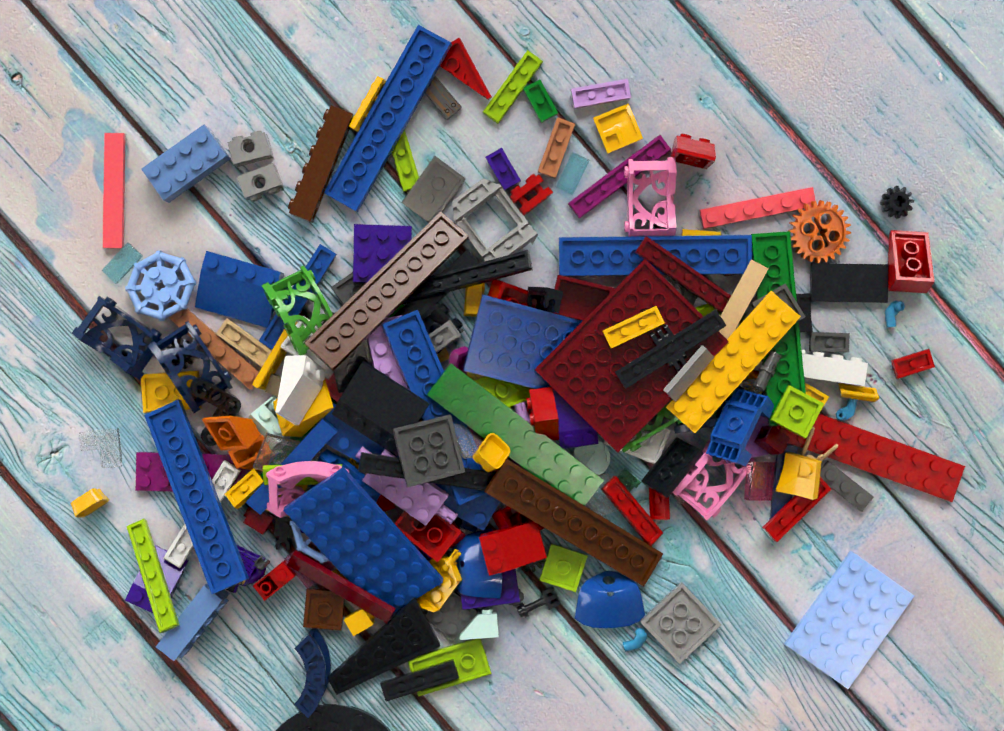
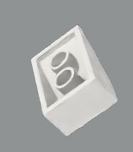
M306 355L285 356L275 413L292 424L299 425L322 389L325 369Z

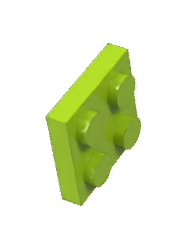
M788 385L770 421L806 439L824 403Z
M551 543L539 581L576 592L588 555Z

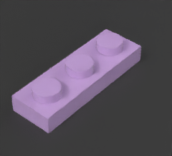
M628 79L571 89L574 109L631 99Z

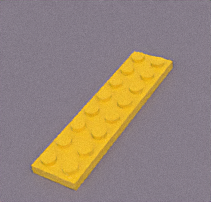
M770 291L727 338L729 342L714 356L713 360L676 402L671 400L665 408L693 433H696L801 316Z

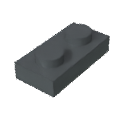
M810 332L809 351L849 352L850 333Z

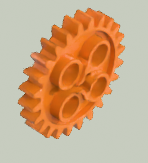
M819 200L817 205L816 201H811V207L808 204H804L805 210L798 208L800 215H793L796 220L795 222H789L793 229L788 231L793 233V236H790L791 240H794L791 247H798L795 253H802L801 258L805 259L807 257V261L812 262L815 260L816 263H820L821 259L823 262H827L828 257L833 260L835 259L834 253L841 255L840 248L846 249L843 243L844 241H850L846 238V235L851 234V232L846 231V228L851 226V224L845 223L848 216H841L844 210L840 209L837 211L838 205L834 204L831 207V202L827 201L824 204L822 200ZM826 214L827 220L822 224L821 216ZM806 223H809L810 230L807 233H805L803 229L804 225ZM818 228H821V229H822V230L820 231V235H817V233L819 232V229H818ZM831 231L835 232V237L833 240L829 239V234ZM817 240L818 247L813 250L812 243Z

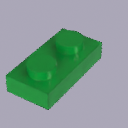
M540 79L523 88L541 123L558 115V111Z

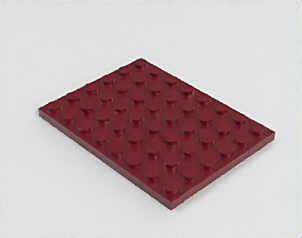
M646 259L534 369L617 453L671 400L663 390L678 372L674 366L670 368L666 363L625 389L615 372L656 347L649 334L653 332L658 339L660 336L656 331L660 328L663 334L667 332L664 330L663 325L611 349L603 334V330L654 306H657L664 323L668 325L673 335L704 317ZM717 331L685 351L687 355L685 361L687 363L702 345L715 356L729 341ZM679 362L678 365L682 369L683 365Z

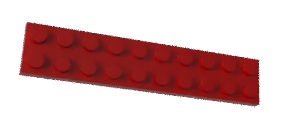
M818 415L813 425L815 430L808 446V451L824 454L835 444H838V448L828 458L953 502L965 466L825 415ZM775 426L790 438L789 444L800 448L804 447L806 439L782 426Z

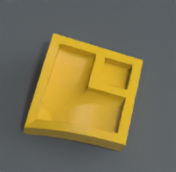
M629 103L593 118L607 154L643 139Z
M792 452L785 453L784 465L776 492L797 495L812 500L817 499L822 461Z

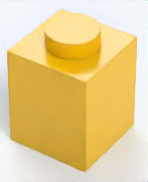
M359 608L344 618V622L354 637L372 626L376 617Z

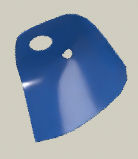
M492 528L467 534L452 548V552L454 549L461 552V555L456 560L457 568L462 578V581L457 586L461 594L483 598L501 597L502 573L489 576L479 540L480 534L493 531ZM460 561L464 562V567L462 568Z
M604 571L585 581L580 589L575 619L583 625L592 628L626 627L639 622L645 616L639 587L635 581L625 575L613 571ZM610 576L615 579V582L613 584H605L603 578ZM607 592H614L613 596H608Z

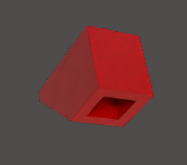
M287 559L253 585L264 601L298 574L296 570L287 566L289 562Z

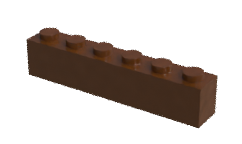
M332 105L330 109H326L323 116L325 122L323 127H319L316 138H318L316 145L311 146L309 151L310 160L304 164L302 169L303 178L296 184V196L290 200L288 205L291 215L311 223L314 222L325 194L324 191L328 186L350 130L349 124L354 116L353 113Z

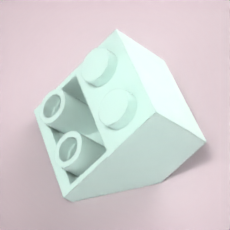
M274 395L248 417V419H252L256 424L260 434L264 435L271 450L286 437L282 436L277 414L275 413L273 402L278 397Z

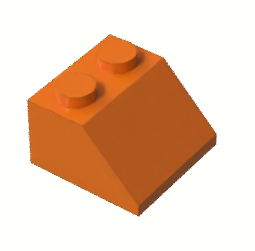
M236 416L205 417L202 419L220 450L248 449L261 435L252 419Z

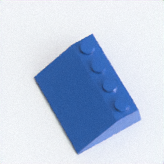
M206 251L200 272L195 307L267 328L271 322L274 309L268 302L261 285L267 282L271 285L283 279L284 273Z

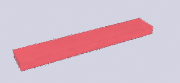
M104 133L103 248L124 249L125 134Z

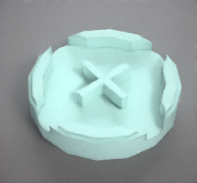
M598 441V444L575 447L572 454L573 457L597 475L603 474L610 464L609 450L601 441Z

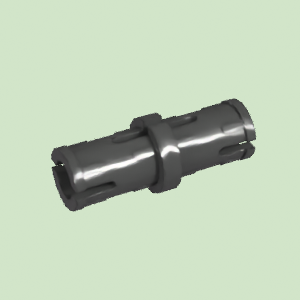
M773 351L769 352L764 365L759 369L760 373L753 384L754 388L765 391L770 378L775 374L774 370L781 359V355Z

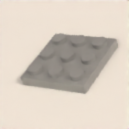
M682 582L640 620L643 626L679 664L721 626V623Z

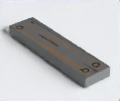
M434 76L425 94L448 120L462 106L439 79Z

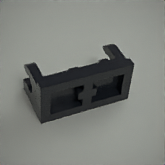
M528 287L527 305L531 307L532 300L535 298L537 300L536 309L559 313L563 291L548 287Z
M811 293L796 294L797 303L805 315V318L799 321L800 333L813 332Z

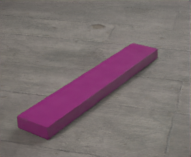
M658 135L571 200L568 205L580 219L627 184V178L624 177V167L628 166L629 159H633V161H658L670 152L671 148L662 136ZM635 171V177L643 171Z

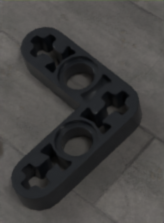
M201 377L194 379L190 384L191 391L197 397L218 407L212 417L236 416L239 412L241 402L233 394ZM203 385L207 389V393L202 389L198 390L196 386ZM218 391L221 393L218 400L211 399V395L214 392ZM229 402H230V403H233V402H234V403H235V406H234V407H233V406H230V407H229V406H228V403H229ZM205 426L201 433L202 441L208 446L216 445L214 439L207 438V435L211 434Z

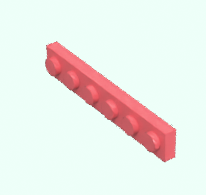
M813 187L701 209L699 212L702 227L706 229L796 211L798 208L805 209L804 204H808L811 207V201L816 200Z

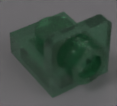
M625 468L617 476L629 492L634 487L637 488L641 483Z

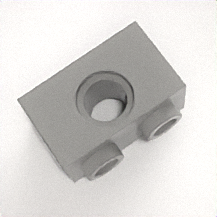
M255 131L250 133L251 136L245 138L243 136H236L232 138V141L227 142L233 165L240 167L273 158L269 138L265 132ZM251 143L254 144V150L250 153L246 152V146Z
M273 163L237 176L244 198L251 200V202L261 199V195L278 193L280 188L284 187L276 165ZM260 179H265V186L263 188H257V181Z

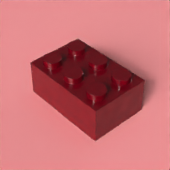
M557 275L554 289L563 291L559 313H551L583 321L614 288Z

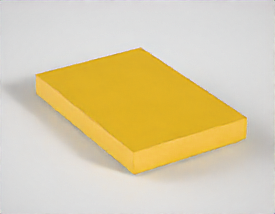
M184 371L177 374L179 378L184 375L200 378L199 371ZM167 373L144 374L142 376L143 413L152 412L178 399L182 401L185 410L190 409ZM190 379L187 381V387H190V384L193 380Z

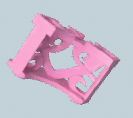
M669 157L667 161L628 160V166L624 167V177L627 178L628 221L624 222L625 233L628 232V237L675 236L676 215L675 204H673L677 175L675 157ZM664 170L655 174L653 173V171ZM635 171H649L650 177L646 178V175L641 172V178L636 179ZM656 180L658 184L664 182L665 185L662 189L657 188ZM633 183L636 184V185H638V187L634 190V192H633ZM650 184L658 194L665 196V200L659 201L654 205L651 213L638 200L639 195ZM633 205L638 210L635 214H633ZM659 207L664 208V213L659 214L658 212V217H656L655 213ZM640 219L642 221L640 226H643L647 219L649 220V228L635 229V221ZM653 224L665 227L666 229H653Z
M711 439L707 441L702 450L703 455L696 462L695 466L691 468L672 492L676 496L679 495L704 516L706 521L711 516L714 518L721 511L720 507L731 496L744 477L753 470L752 464L755 460L751 458L746 467L741 465L739 469L736 468L735 463H726V460L723 459L719 462H714L713 456L706 454ZM707 464L715 467L724 464L726 472L725 484L706 486L709 476L704 466ZM698 474H701L703 476V482L701 485H699L701 481H698L696 479ZM684 489L694 491L697 493L693 497ZM724 491L720 496H718V492ZM702 493H705L703 496L704 503L707 501L708 498H711L713 500L712 504L708 508H705L700 502H698V499Z
M304 461L277 466L266 473L269 483L267 510L280 518L286 516L287 514L283 511L284 507L305 493L301 487L295 486L305 477H311L320 483L342 467L325 462Z

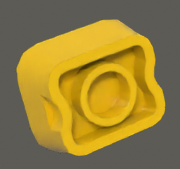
M490 433L473 454V459L485 471L491 472L503 465L510 454V447L498 435Z
M93 488L70 504L75 517L83 518L108 503L110 499L101 489Z

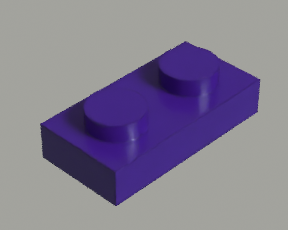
M502 147L485 157L504 191L521 182Z

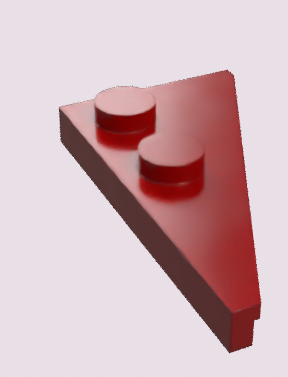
M461 38L452 41V46L440 67L486 99H491L492 96Z

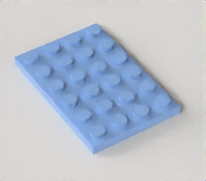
M850 550L784 644L849 689L911 602L914 595Z

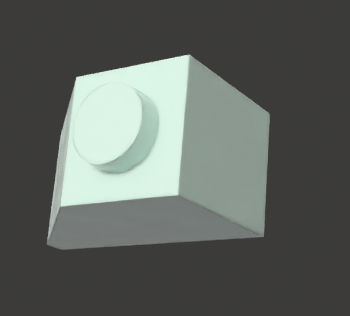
M493 608L481 609V612H478L460 633V640L499 637L497 611H493Z

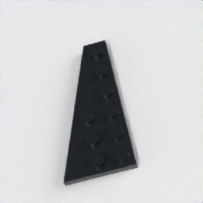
M416 597L328 676V681L336 695L440 647V642Z

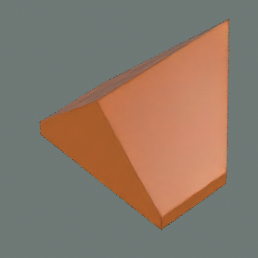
M262 434L248 449L229 450L228 453L236 468L248 470L254 468L256 471L263 472V465H268L272 450Z

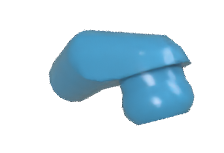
M893 301L886 308L885 319L887 327L896 326L895 316L905 308L902 301Z
M848 398L847 405L836 412V418L839 421H845L854 416L858 400Z
M636 629L635 638L623 642L625 652L642 647L647 639L645 629Z

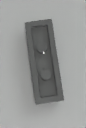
M827 461L821 468L820 477L827 485L859 511L863 512L874 498V496L831 462Z

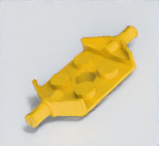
M454 549L450 557L443 556L438 563L434 559L430 560L429 563L444 579L440 587L436 586L417 598L422 609L431 612L439 611L462 581L456 565V560L461 555L459 550Z

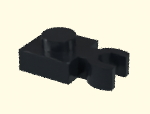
M275 517L274 536H279V540L275 545L276 550L280 549V543L282 542L286 544L287 551L291 548V542L288 540V537L293 538L294 535L292 527L289 525L290 521H292L290 517Z

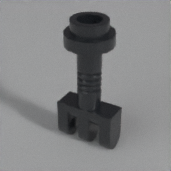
M551 586L540 591L543 597L525 606L523 602L516 607L520 617H528V612L545 604L549 610L560 605L559 600L551 602V600L558 597L556 593L548 595V593L554 591V587Z

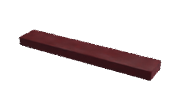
M646 236L634 253L646 259L654 267L722 314L731 297L730 294Z
M297 550L293 552L287 566L385 623H388L396 609Z

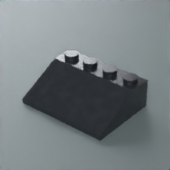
M363 361L340 397L332 415L395 456H398L392 429L420 422L430 403Z

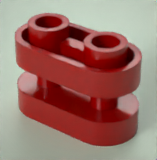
M532 174L525 180V185L521 188L518 185L510 191L511 196L509 198L514 204L518 201L521 203L522 207L519 211L523 216L553 194L549 187L545 189L541 187L540 184L544 180L540 175L535 176V174ZM535 190L537 195L528 201L525 196Z

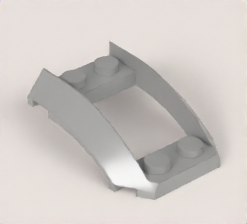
M482 179L452 201L453 219L469 235V241L485 261L517 253L530 242L533 245L538 236L537 232L531 227L500 184ZM493 196H496L517 224V227L487 248L465 217Z

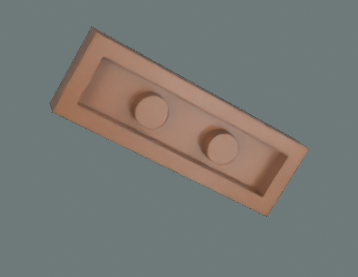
M557 117L538 173L556 179L575 123Z

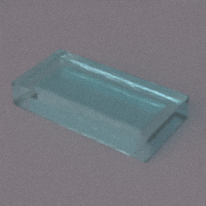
M572 152L556 187L573 195L590 160Z
M127 243L102 271L114 283L118 284L134 267L133 264L138 262L143 255L130 243Z

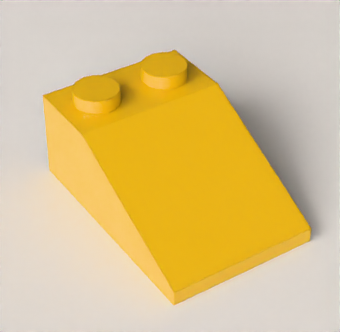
M325 379L323 380L322 389L299 425H294L277 414L282 436L302 437L334 408ZM278 398L273 402L275 411Z

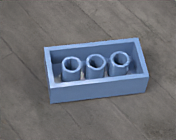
M203 124L141 170L161 198L170 203L231 158L212 131Z
M208 583L205 584L179 616L180 626L169 630L157 644L156 648L173 661L178 657L182 659L193 647L191 642L194 644L205 632L203 627L206 628L216 618L215 612L218 613L229 600L226 598L230 593L223 590L216 594H211Z

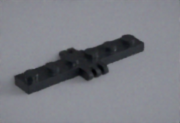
M716 309L673 335L668 325L665 324L663 328L667 332L666 334H663L660 328L656 330L660 336L658 339L653 332L649 334L656 347L615 373L626 389L666 363L670 368L674 366L677 372H679L681 368L678 363L681 362L683 366L686 364L685 358H687L685 351L721 330L726 324Z

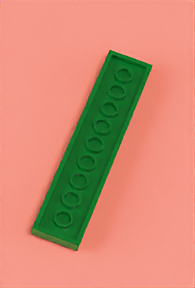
M790 231L751 234L752 260L769 268L756 291V300L786 284L797 302ZM799 321L770 350L781 355V359L774 370V376L770 378L765 388V396H769L774 404L772 414L768 418V426H780L770 421L788 385L806 394ZM768 352V354L762 359V366L764 365V363H765V361H766V359H767V357H768V355H769V352Z
M452 363L449 364L428 391L427 395L483 438H486L490 433L498 435L510 447L508 457L532 475L585 506L604 482L600 476L546 435L535 433L533 425H530L528 421Z

